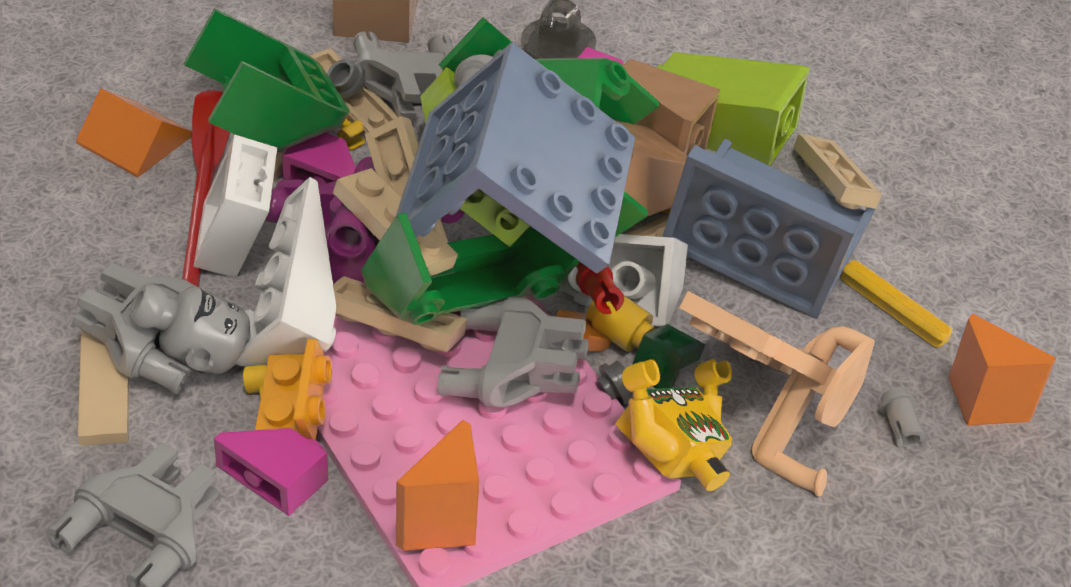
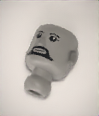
M156 284L143 285L138 291L129 312V317L137 326L141 328L155 327L160 330L159 344L166 355L187 364L192 369L212 375L225 373L234 366L245 347L250 332L249 316L241 307L195 286L186 288L173 299L167 296L164 289Z

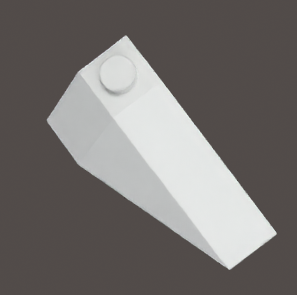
M311 177L285 200L269 244L270 249L276 253L268 261L264 272L259 273L254 286L262 290L254 312L251 310L245 311L250 319V332L245 347L235 363L239 366H267L269 355L304 354L307 339H318L324 353L331 347L335 339L336 328L333 327L336 313L335 294L318 182Z
M619 234L614 239L609 268L613 273V282L620 288L624 296L653 315L652 326L662 327L669 324L683 290L688 245L675 238ZM575 267L563 282L559 284L560 290L574 296L573 301L588 307L593 300L590 296L583 294L576 284L578 269Z

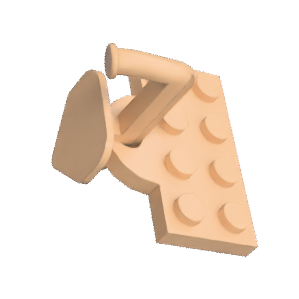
M688 291L679 308L693 315L689 322L691 326L725 343H729L730 347L754 360L756 359L765 365L790 375L754 440L752 455L763 467L803 489L814 492L817 497L822 496L827 482L826 469L821 468L819 471L811 469L783 454V451L815 392L823 395L818 404L815 419L831 427H836L842 421L864 382L875 340L855 329L840 326L832 327L819 334L806 345L804 350L800 347L797 349L742 318ZM839 345L852 353L836 370L830 367L828 363Z

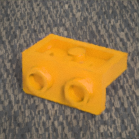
M307 339L304 354L268 356L255 430L292 428L305 438L316 440L318 425H323L326 417V405L323 397L325 384H330L332 379L331 359L329 356H324L318 339Z

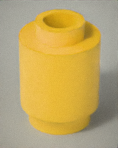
M624 296V303L618 311H615L610 302H606L612 314H602L599 312L594 301H592L586 313V319L592 322V327L626 352H631L635 347L639 348L643 335L655 330V327L652 326L653 315L626 296Z

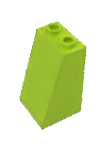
M673 52L664 65L659 64L656 67L720 89L707 149L716 152L723 140L727 139L732 142L730 148L771 166L798 127L810 71L809 67Z

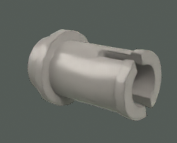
M903 387L891 388L884 392L881 396L882 402L879 408L881 414L887 415L897 447L919 445L915 435H917L920 442H924L926 435L921 428L914 409L916 405L914 395Z

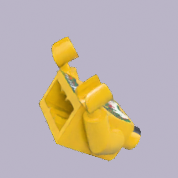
M713 358L697 366L694 376L698 385L704 389L703 395L697 387L646 389L658 384L660 380L659 368L654 360L650 359L627 366L622 373V382L627 390L633 392V398L629 399V406L615 423L617 427L665 477L672 479L695 476L707 491H714L722 486L729 478L730 473L721 463L720 459L731 447L732 437L721 423L722 396H718V386L731 380L732 369L730 363L726 360L716 363V360Z

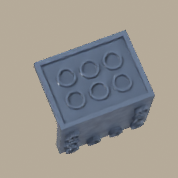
M511 42L429 112L396 215L406 213L415 237L419 235L425 237L433 230L439 219L447 213L450 215L455 214L462 207L466 198L480 189L592 271L598 273L610 264L635 136L624 125L615 122L597 108L590 99L583 97L563 82L555 72L545 68Z
M727 139L723 140L715 154L694 145L687 156L663 237L675 238L687 244V257L817 319L839 280L845 265L848 263L865 232L875 209L867 207L864 211L860 208H846L837 203L834 196L730 148L732 142Z

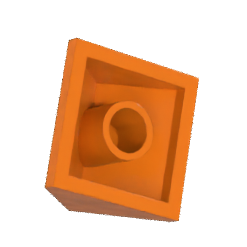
M100 88L76 139V144L138 178L190 139L192 131L134 99Z
M973 313L968 318L949 374L950 383L967 426L1030 422L1035 414L1056 357Z
M465 420L459 422L396 481V546L403 551L476 545L479 475L471 424Z

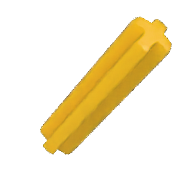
M852 260L845 265L841 274L843 282L933 347L940 348L948 342L953 331L951 326L858 260Z

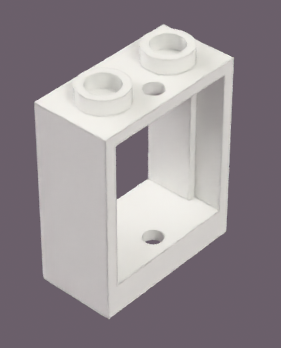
M234 135L203 204L194 267L226 276L238 275L269 213L277 147Z

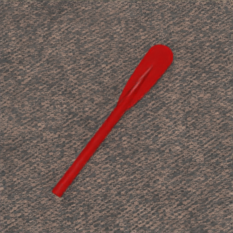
M207 90L197 94L194 98L191 144L196 180L182 279L197 287L200 284L201 268L194 267L203 204L211 188L213 175L224 155L230 135L229 131L209 123L208 120L224 93L216 90Z

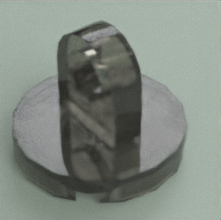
M550 0L544 7L540 19L531 22L523 30L520 49L534 59L578 58L586 47L596 49V37L590 28L581 23V12L576 4L570 0ZM552 13H561L567 18L554 17Z

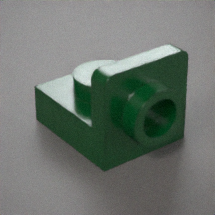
M666 324L643 335L633 364L650 359L654 360L659 368L660 380L658 384L652 387L655 389L673 388L679 370L700 360L705 344Z

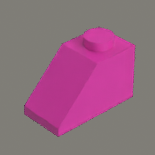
M328 133L293 146L282 154L284 180L306 181L311 177L318 182V185L323 186L337 181L339 178L352 175L356 168L345 140Z
M292 428L222 432L213 438L216 467L288 516L329 480L328 452L325 451L319 442L312 438H305Z

